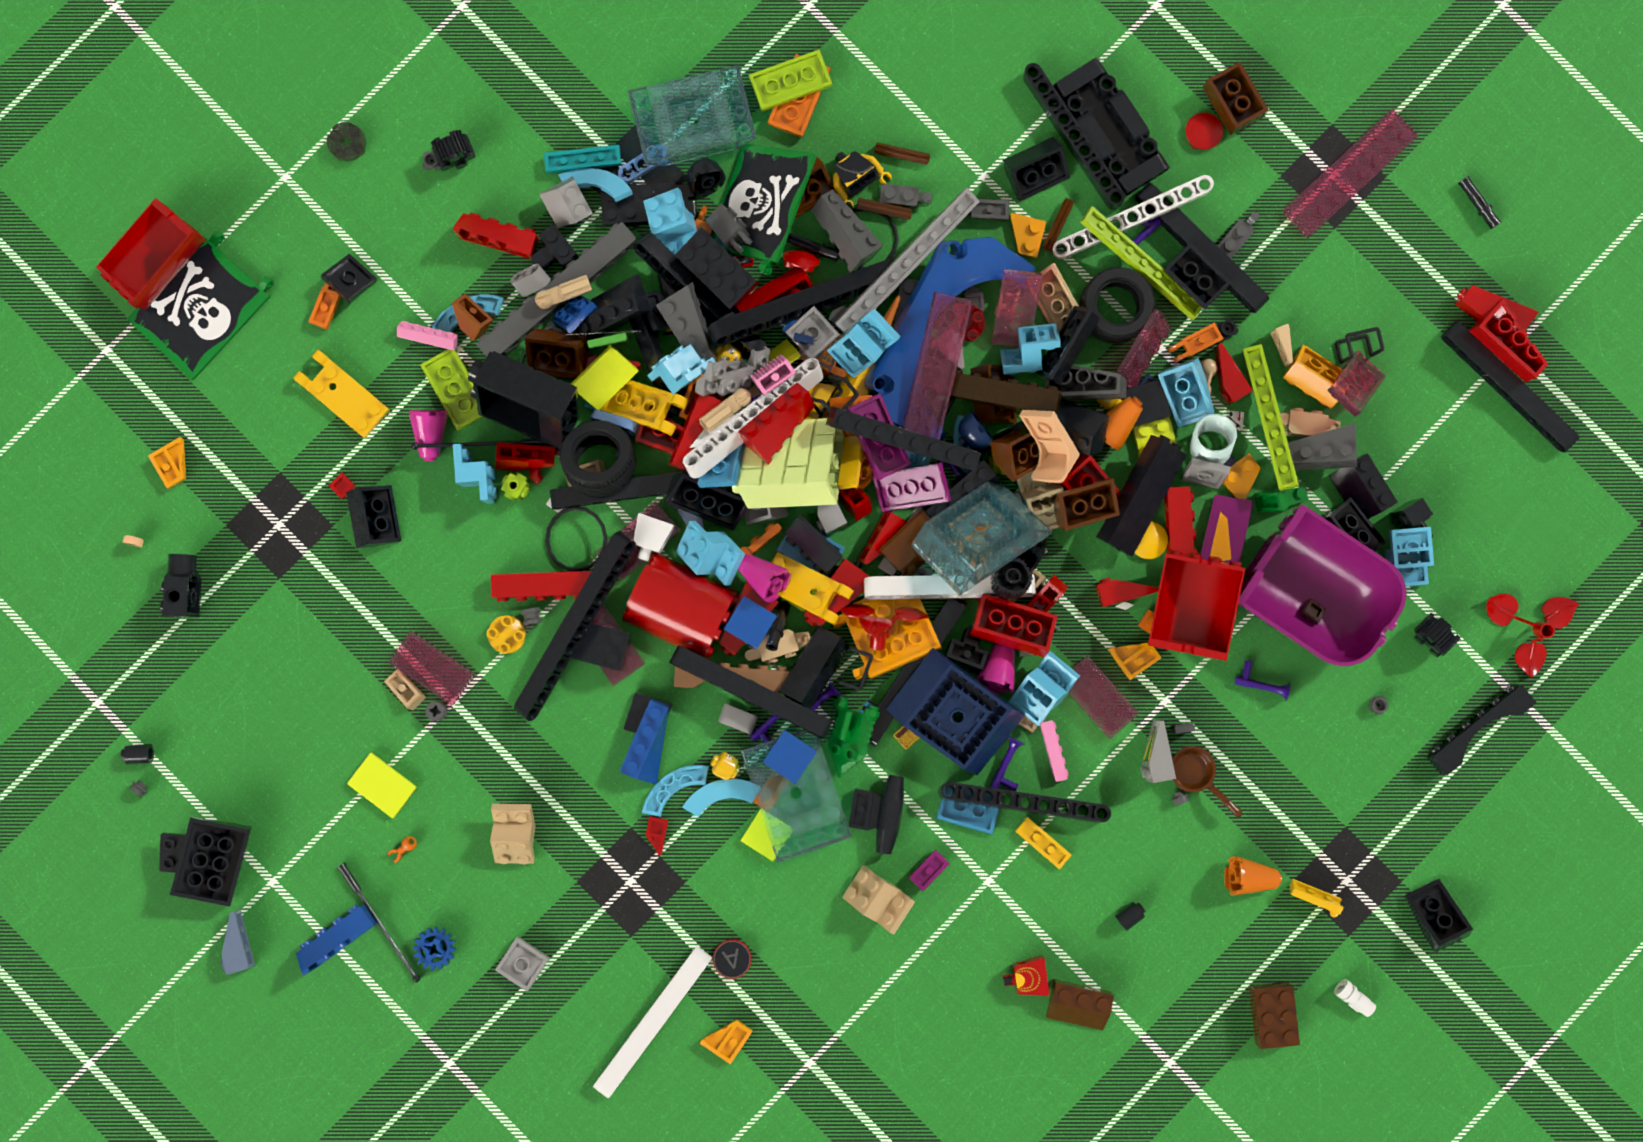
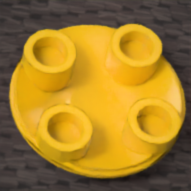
M1151 521L1135 554L1144 559H1154L1162 555L1168 544V536L1165 529L1160 524Z
M504 615L496 618L490 624L487 630V637L490 645L496 651L509 654L516 652L522 647L525 642L526 631L519 619Z

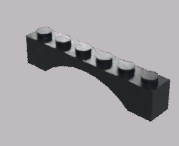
M644 314L631 321L630 324L633 331H637L634 332L648 372L651 373L653 371L651 367L658 363L663 356L659 344V331L653 332L648 317ZM661 377L652 381L655 388L671 392ZM682 388L675 394L685 397L686 389ZM671 404L666 417L679 416L681 409Z
M1511 684L1507 686L1500 697L1496 696L1489 701L1490 705L1485 709L1481 708L1476 711L1474 718L1470 721H1464L1460 724L1458 731L1448 734L1442 744H1437L1429 750L1430 753L1426 757L1441 775H1449L1463 763L1464 753L1469 742L1483 726L1500 717L1523 715L1537 703L1523 685Z

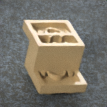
M1034 471L1016 481L1024 509L1030 515L1035 534H1040L1059 527L1056 523L1054 504L1057 493L1063 492L1064 489L1059 483L1033 481L1031 475Z
M492 804L491 812L494 822L490 842L495 863L534 864L533 841L536 826L531 804Z
M864 865L842 897L862 915L879 923L893 935L915 903L913 899L894 884L879 877Z

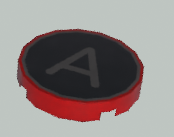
M737 939L725 940L715 949L713 965L721 976L728 979H737L749 970L751 952L746 944Z

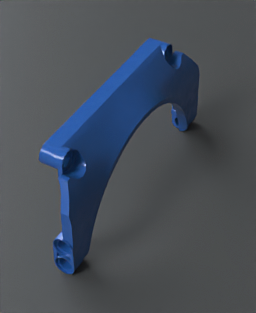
M986 237L964 239L962 244L957 241H941L938 244L893 327L901 337L885 349L869 370L864 381L866 389L878 394L881 393L891 419L898 427L942 441L946 435L930 411L922 380V363L926 341L934 322L946 305L962 291L981 282L1001 279L1027 286L1036 268L996 239ZM876 379H877V380H878V384H877V386L875 387V381H876Z

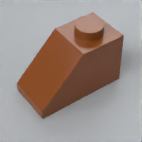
M464 294L452 303L459 328L471 340L475 341L487 332L493 319L468 295Z

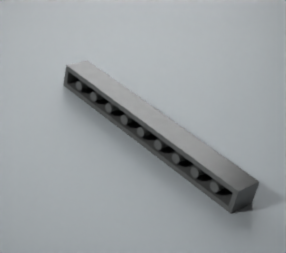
M623 222L614 224L609 229L610 232L607 235L600 236L595 241L594 246L583 250L580 254L581 257L576 261L572 260L569 262L562 273H556L551 278L552 281L544 288L538 290L537 293L587 275L591 284L632 250L637 238ZM536 295L532 298L528 297L523 301V306L518 310L514 309L511 311L504 322H498L493 327L494 330L480 337L479 343L476 345L486 357L490 351L506 356L523 342L525 337L534 328L538 329L555 315L559 309L568 304V300L555 304L548 309H541L535 302Z

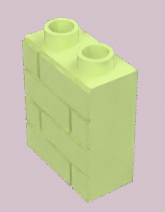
M827 418L804 420L794 428V434L790 438H786L782 444V449L779 452H775L771 457L772 461L769 465L745 445L736 486H731L735 494L740 493L748 509L836 505L839 494L840 464L845 439L843 430L825 425Z

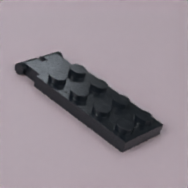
M676 182L628 185L633 195L618 202H615L609 194L600 188L604 227L613 226L616 223L620 224L621 222L625 225L649 223L644 200L676 188L681 190L685 208L693 214L694 219L697 218L696 201H689V199L696 198V194L691 192L688 183L684 185H676Z

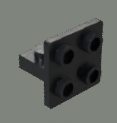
M162 833L160 835L159 870L161 872L176 873L186 834Z

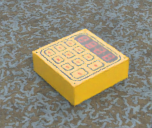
M904 726L893 734L905 750L920 738Z

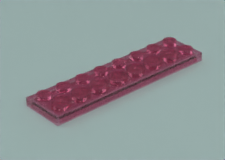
M1392 108L1282 212L1309 238L1419 135Z
M934 292L902 426L903 429L940 440L973 301Z

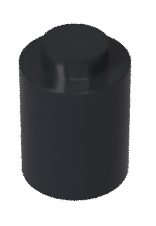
M152 744L126 745L121 751V758L126 764L152 763L154 749Z
M1131 902L1118 912L1115 917L1123 928L1128 931L1145 918L1143 913L1146 911L1139 902L1137 904Z

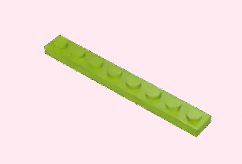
M1093 206L1087 210L1080 221L1082 225L1131 268L1140 273L1147 282L1188 318L1193 320L1198 316L1202 307L1157 262Z
M1262 344L1244 348L1243 353L1279 491L1299 487Z

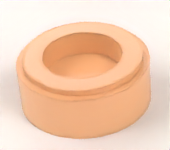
M125 535L122 543L142 548L144 540Z

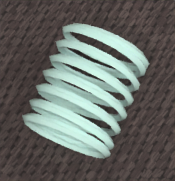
M1209 414L1202 417L1196 423L1190 443L1192 457L1202 458L1212 463L1219 462L1224 464L1230 458L1237 438V430L1233 422L1220 414ZM1208 431H1214L1225 437L1228 446L1222 450L1212 451L1201 445L1198 436Z

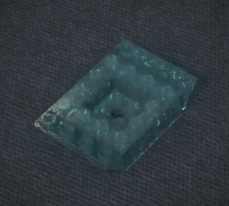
M739 65L628 91L645 165L667 166L739 149L756 139ZM691 116H696L699 120L696 124H690L688 119Z
M986 482L925 522L911 543V547L960 596L1052 534V530L1003 484ZM978 526H984L986 528L982 531L976 530Z
M804 729L792 733V735L816 750L817 753L796 784L763 763L778 738L741 751L778 863L852 837L819 738ZM795 787L801 790V796L797 799L790 796L791 789Z

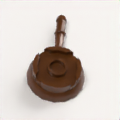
M1189 746L1176 752L1172 758L1176 779L1172 780L1176 786L1184 791L1193 793L1208 789L1234 816H1242V810L1230 798L1228 799L1219 789L1212 785L1215 778L1216 765L1208 751L1201 747Z

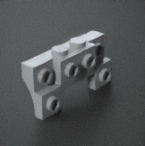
M765 346L760 351L751 350L748 362L742 359L728 362L724 358H720V361L714 363L708 361L704 375L696 381L695 392L701 396L716 392L719 395L726 396L739 388H751L753 380L750 376L757 372V370H760V367L763 368L764 365H767L770 349Z

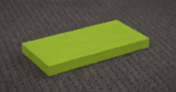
M820 49L749 75L762 112L833 86Z
M447 349L420 364L444 409L448 411V416L457 431L483 417L478 415L476 399L471 397L474 385L473 382L468 381L469 372L456 349Z

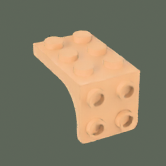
M1022 410L1019 416L1039 449V460L1036 469L1031 475L1032 480L1062 483L1080 453L1054 411Z

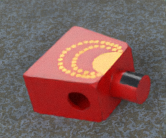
M1043 955L1012 964L1013 974L1003 975L1004 986L1015 985L1016 992L1019 995H1050Z

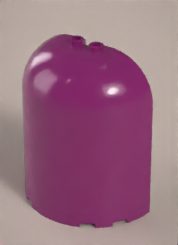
M1301 504L1293 509L1292 513L1294 515L1286 516L1278 525L1280 530L1278 532L1275 531L1268 537L1244 573L1246 579H1243L1238 604L1325 662L1338 666H1351L1368 659L1378 647L1384 645L1387 637L1384 636L1387 630L1392 631L1397 626V619L1402 613L1406 602L1405 582L1398 569L1392 563ZM1309 598L1326 608L1317 625H1314L1300 615Z

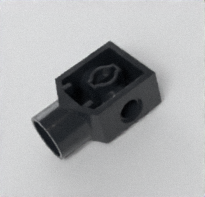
M168 554L167 574L164 576L161 586L163 600L161 601L160 609L163 616L200 617L202 579L196 570L197 555Z

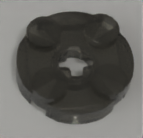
M341 122L332 128L330 135L328 134L327 146L329 151L338 160L353 161L365 153L366 137L363 131L350 122ZM346 137L351 140L348 146L342 145Z

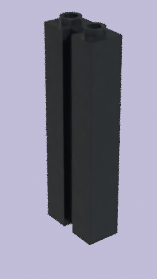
M1163 435L1159 437L1150 436L1117 497L1120 515L1106 519L1096 536L1098 539L1131 557L1134 555L1187 454L1181 451V446L1169 443L1170 439Z

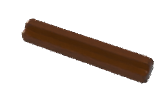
M879 142L875 146L876 154L925 165L929 163V153Z
M858 198L856 207L860 210L910 220L912 216V209L864 198Z
M1065 198L1042 246L1044 250L1052 251L1072 209L1073 200Z

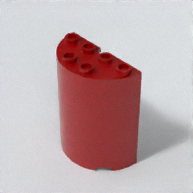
M155 198L99 262L96 268L101 272L100 276L109 282L111 287L119 291L118 293L128 300L127 302L136 309L143 308L147 310L204 244L206 239L186 221L177 216L175 212Z
M1170 550V553H1166L1148 646L1227 661L1245 568L1241 567L1242 563L1230 561L1229 563L1221 562L1222 559L1215 556H1209V559L1202 558L1201 554L1190 552L1189 556L1182 555V551Z
M655 552L651 556L649 564L645 565L633 588L622 620L676 647L679 645L704 658H711L715 649L712 647L715 640L719 641L723 633L720 628L723 622L728 623L731 616L729 610L732 605L736 606L740 596L737 595L738 591L705 575H696L691 568Z

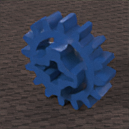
M435 927L433 931L431 928H427L426 933L422 931L419 934L421 938L415 939L418 945L413 947V950H417V953L413 956L420 958L417 962L418 964L425 963L424 969L429 965L432 971L436 969V966L442 969L443 963L448 965L450 964L449 959L455 957L451 952L457 950L456 947H452L456 940H450L452 934L446 935L445 928L439 931L438 927ZM436 936L432 941L426 940L427 937ZM436 945V950L438 951L433 952L434 948L432 946ZM436 957H443L442 960L433 961Z

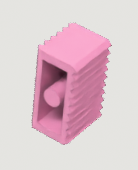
M780 354L779 357L776 356V359L767 363L766 366L764 365L763 368L760 367V370L751 374L750 377L760 392L766 395L795 375L796 372L789 361Z

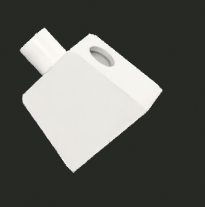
M638 513L634 541L636 546L641 548L637 558L649 561L652 551L660 554L675 526Z

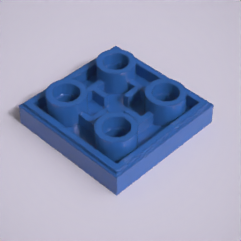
M580 295L568 300V304L555 313L552 321L571 334L597 306Z
M744 596L724 630L758 649L777 616Z
M784 730L763 763L796 784L817 751Z

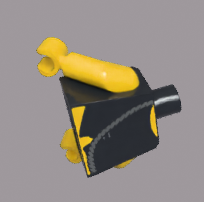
M853 151L848 156L844 152H840L835 157L837 164L834 165L833 187L845 203H850L852 208H854V204L851 200H848V196L852 198L878 178L881 184H887L883 176H886L889 180L892 179L891 174L884 172V168L873 156L860 155Z

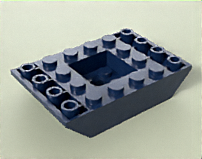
M933 647L886 707V710L904 727L958 766L977 776L1025 716ZM961 712L963 717L961 720L955 721L952 719L953 714Z

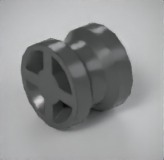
M540 607L521 610V615L524 616L523 626L543 622L539 616Z
M431 702L427 705L425 713L430 720L438 721L447 716L448 708L443 702Z

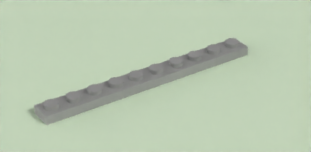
M968 187L964 188L834 322L843 334L873 308L876 309L980 202Z

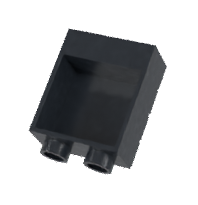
M490 351L484 362L477 359L473 363L468 375V381L473 382L474 385L471 397L476 399L478 415L561 450L562 442L569 432L574 429L579 420L578 391L576 386L560 379L557 381L551 375L539 370L534 371V368L516 360L513 361L511 358L495 351Z

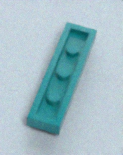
M619 145L544 153L547 174L584 168L622 165Z

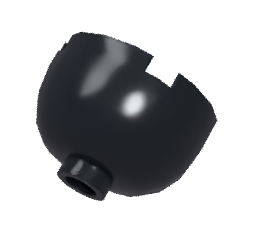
M711 159L695 161L687 172L688 186L691 192H694L699 197L715 193L714 189L718 186L722 187L726 180L723 169L716 161Z

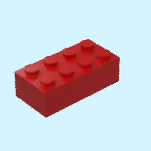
M983 593L978 603L970 636L1044 658L1050 649L1058 615Z

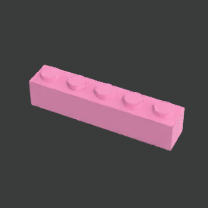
M401 321L397 326V337L449 350H454L458 345V334L412 324L407 321Z
M1053 720L1045 721L1040 727L1054 781L1066 780L1069 773L1064 766L1066 764L1065 758L1061 755L1063 750L1058 743L1060 739L1055 731L1057 729L1056 723Z

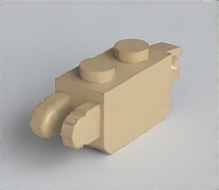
M1292 408V410L1286 413H1280L1286 436L1305 438L1340 428L1341 426L1340 421L1329 419V415H1324L1322 411L1313 410L1309 413L1304 412L1302 408Z
M789 629L784 630V635L780 639L777 651H770L766 648L769 635L765 636L758 649L752 648L746 651L745 657L749 661L761 658L762 662L766 661L769 664L778 661L777 657L785 655V658L795 656V651L807 645L811 638L808 631L794 633Z

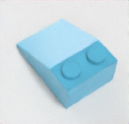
M1199 358L1165 369L1158 374L1178 428L1199 421L1202 417L1209 414H1215L1206 377Z

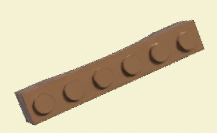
M719 663L720 666L753 680L778 694H781L778 690L790 672L788 667H776V670H768L769 666L757 665V669H749V665L738 664V668L730 667V663ZM675 666L674 687L695 688L702 682H705Z

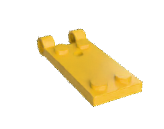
M317 349L312 357L324 368L313 381L300 371L296 373L293 379L363 438H366L390 409ZM332 383L336 384L335 390L330 389Z
M629 380L600 410L633 420L637 424L672 436L676 426L664 420L672 404L680 409H685L689 400L679 394H672L668 391Z
M777 552L771 563L786 568L791 574L785 591L780 590L777 595L835 625L839 616L828 610V607L836 593L849 600L854 591L846 585L838 583ZM813 589H817L815 595H811Z

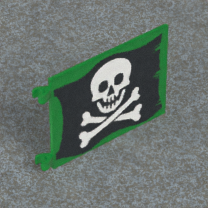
M743 143L721 204L726 208L730 206L738 214L736 218H740L747 225L745 229L750 234L749 238L752 240V243L749 245L743 241L740 245L744 251L739 253L736 249L733 251L723 244L714 231H712L711 236L729 254L763 260L758 270L763 272L764 275H770L772 272V262L779 263L817 155L815 153Z
M215 231L209 240L203 236L206 239L204 244L147 310L137 308L127 318L138 331L191 380H194L270 298L265 291L274 285V281L267 276L257 285L216 247L225 239L224 235L218 231Z

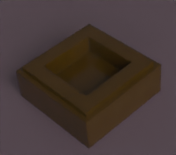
M1309 598L1300 615L1314 625H1317L1326 608Z

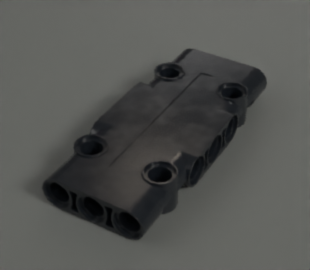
M1094 58L1053 85L1123 190L1125 197L1170 168L1157 149V142L1149 137L1150 132L1147 125L1125 92L1121 89L1118 90L1115 78L1108 75L1098 58ZM1102 84H1108L1110 89L1103 88ZM1075 103L1079 108L1073 109L1070 104ZM1143 146H1149L1151 152L1145 151ZM1113 165L1118 166L1119 169H1120V171H1119V172L1113 171L1112 168H1111V166H1113Z

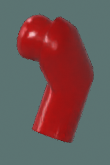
M541 468L530 469L529 478L535 484H539L543 480L542 475H540Z

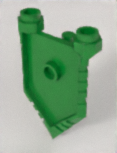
M837 695L836 699L833 700V706L838 714L835 717L836 721L833 724L834 728L831 731L832 736L829 738L828 747L835 764L837 777L840 778L849 769H852L853 765H857V762L859 763L866 757L867 746L870 743L869 739L874 729L873 725L879 718L880 712L878 711L879 707L868 705L864 713L848 709V698Z

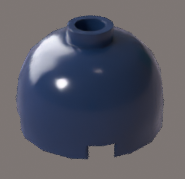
M973 412L967 414L960 421L958 432L961 437L958 440L964 447L969 446L972 450L977 451L984 450L991 445L990 442L994 441V439Z

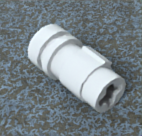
M1343 979L1335 987L1334 994L1345 1003L1348 1002V1005L1356 1012H1360L1366 1017L1374 1013L1376 1005L1367 996L1358 991L1357 987L1352 985L1350 981Z

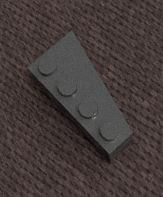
M833 189L822 195L811 209L823 230H827L830 234L829 239L831 243H835L840 250L838 254L841 259H845L848 263L847 269L850 273L873 259L883 247L877 237L873 235Z
M692 282L656 306L681 346L685 348L691 344L701 360L704 358L707 361L712 357L716 360L717 354L711 336L708 333L706 321L702 315L700 303L696 297Z

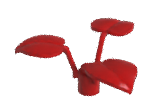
M1498 594L1489 597L1486 610L1491 621L1497 625L1506 626L1510 623L1511 618L1533 626V633L1538 637L1533 639L1531 644L1522 643L1515 651L1517 665L1529 677H1533L1543 666L1547 654L1545 646L1536 642L1543 641L1544 638H1551L1555 633V628L1560 629L1567 626L1579 603L1565 597H1552L1542 606V612L1546 616L1543 619L1545 622L1538 621L1536 623L1514 615L1518 611V602L1510 594Z
M850 604L841 609L842 613L846 616L859 618L861 627L871 636L870 648L873 650L885 649L886 638H889L892 627L897 619L900 618L903 621L929 619L926 613L913 607L895 609L896 615H894L892 621L882 617L870 616L874 614L875 610L865 604Z

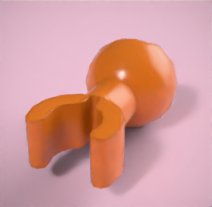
M407 836L402 840V845L398 849H392L388 852V855L398 852L394 863L400 861L403 856L402 854L406 851H413L416 848V839L412 836Z

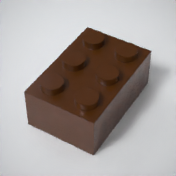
M1241 62L1207 79L1202 87L1230 135L1263 118L1269 111Z
M1288 982L1249 985L1255 1044L1260 1049L1300 1045L1294 986Z

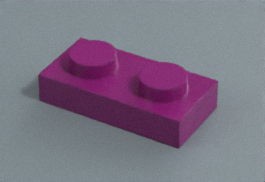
M935 849L909 876V879L924 891L950 863Z

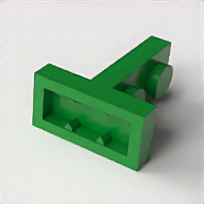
M1305 481L1298 482L1299 487L1279 491L1278 488L1271 491L1254 493L1258 512L1284 511L1288 509V506L1308 500Z

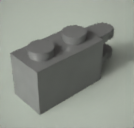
M720 204L706 219V222L723 244L733 251L736 249L739 253H742L744 249L740 244L743 241L749 245L752 243V240L749 238L750 234L745 229L747 225L740 218H736L738 214L730 206L726 208Z

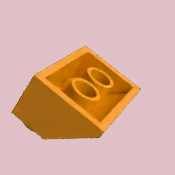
M1303 344L1293 358V363L1286 369L1283 378L1289 384L1300 388L1306 395L1317 399L1320 404L1332 409L1344 395L1351 375Z

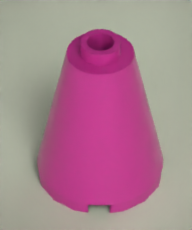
M410 410L409 417L415 441L418 444L442 443L448 411ZM441 447L418 448L419 456L423 457L424 461H435V457H439Z
M745 554L738 568V571L767 603L778 599L780 596L777 594L780 590L785 591L790 582L791 574L786 568L750 554Z
M995 643L984 664L983 670L977 676V680L994 692L1006 694V690H1009L1012 693L1015 676V649Z

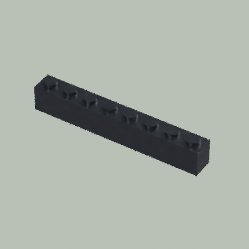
M833 406L830 408L825 424L972 471H976L981 456L980 452Z

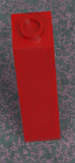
M1474 285L1467 289L1463 288L1457 294L1458 300L1454 303L1466 314L1478 321L1497 302L1504 299L1509 311L1514 313L1517 318L1516 321L1525 330L1539 313L1532 308Z
M842 558L829 578L846 585L854 592L849 600L836 593L828 607V610L835 614L864 592V578L870 577L845 558ZM806 610L803 613L806 617L805 621L813 627L815 624L821 626L826 622V620Z
M746 581L734 611L744 596L770 612L776 608L779 602L775 600L767 603ZM725 630L720 644L723 646L721 650L729 656L731 654L736 656L746 642Z

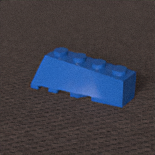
M654 699L650 700L619 772L641 781L657 784L669 712L668 705Z
M365 904L360 907L355 905L347 911L349 915L345 918L340 916L332 922L333 926L327 930L325 927L315 934L317 936L315 940L311 942L309 939L300 945L301 950L296 955L303 975L319 967L377 924Z

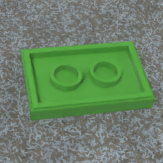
M621 333L588 340L587 343L589 348L596 349L609 346L610 344L615 345L629 342L631 338L629 333Z

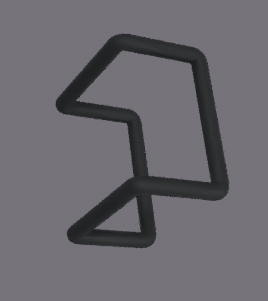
M1374 327L1348 333L1345 339L1337 340L1335 347L1340 364L1353 358L1354 355L1350 342L1353 340L1365 338L1371 357L1383 352L1385 348L1380 329ZM1377 332L1380 349L1373 352L1369 335L1365 333ZM1346 342L1349 356L1342 359L1339 344Z
M829 374L828 378L839 390L834 397H839L843 393V389L835 379L844 381L855 394L843 406L842 409L845 410L857 399L859 393L845 377ZM811 397L813 402L821 403L824 406L820 410L815 404L814 409L818 414H823L826 410L830 411L829 402L826 403L824 400Z
M850 647L849 651L867 656L869 659L859 686L838 680V684L860 691L864 686L873 655Z

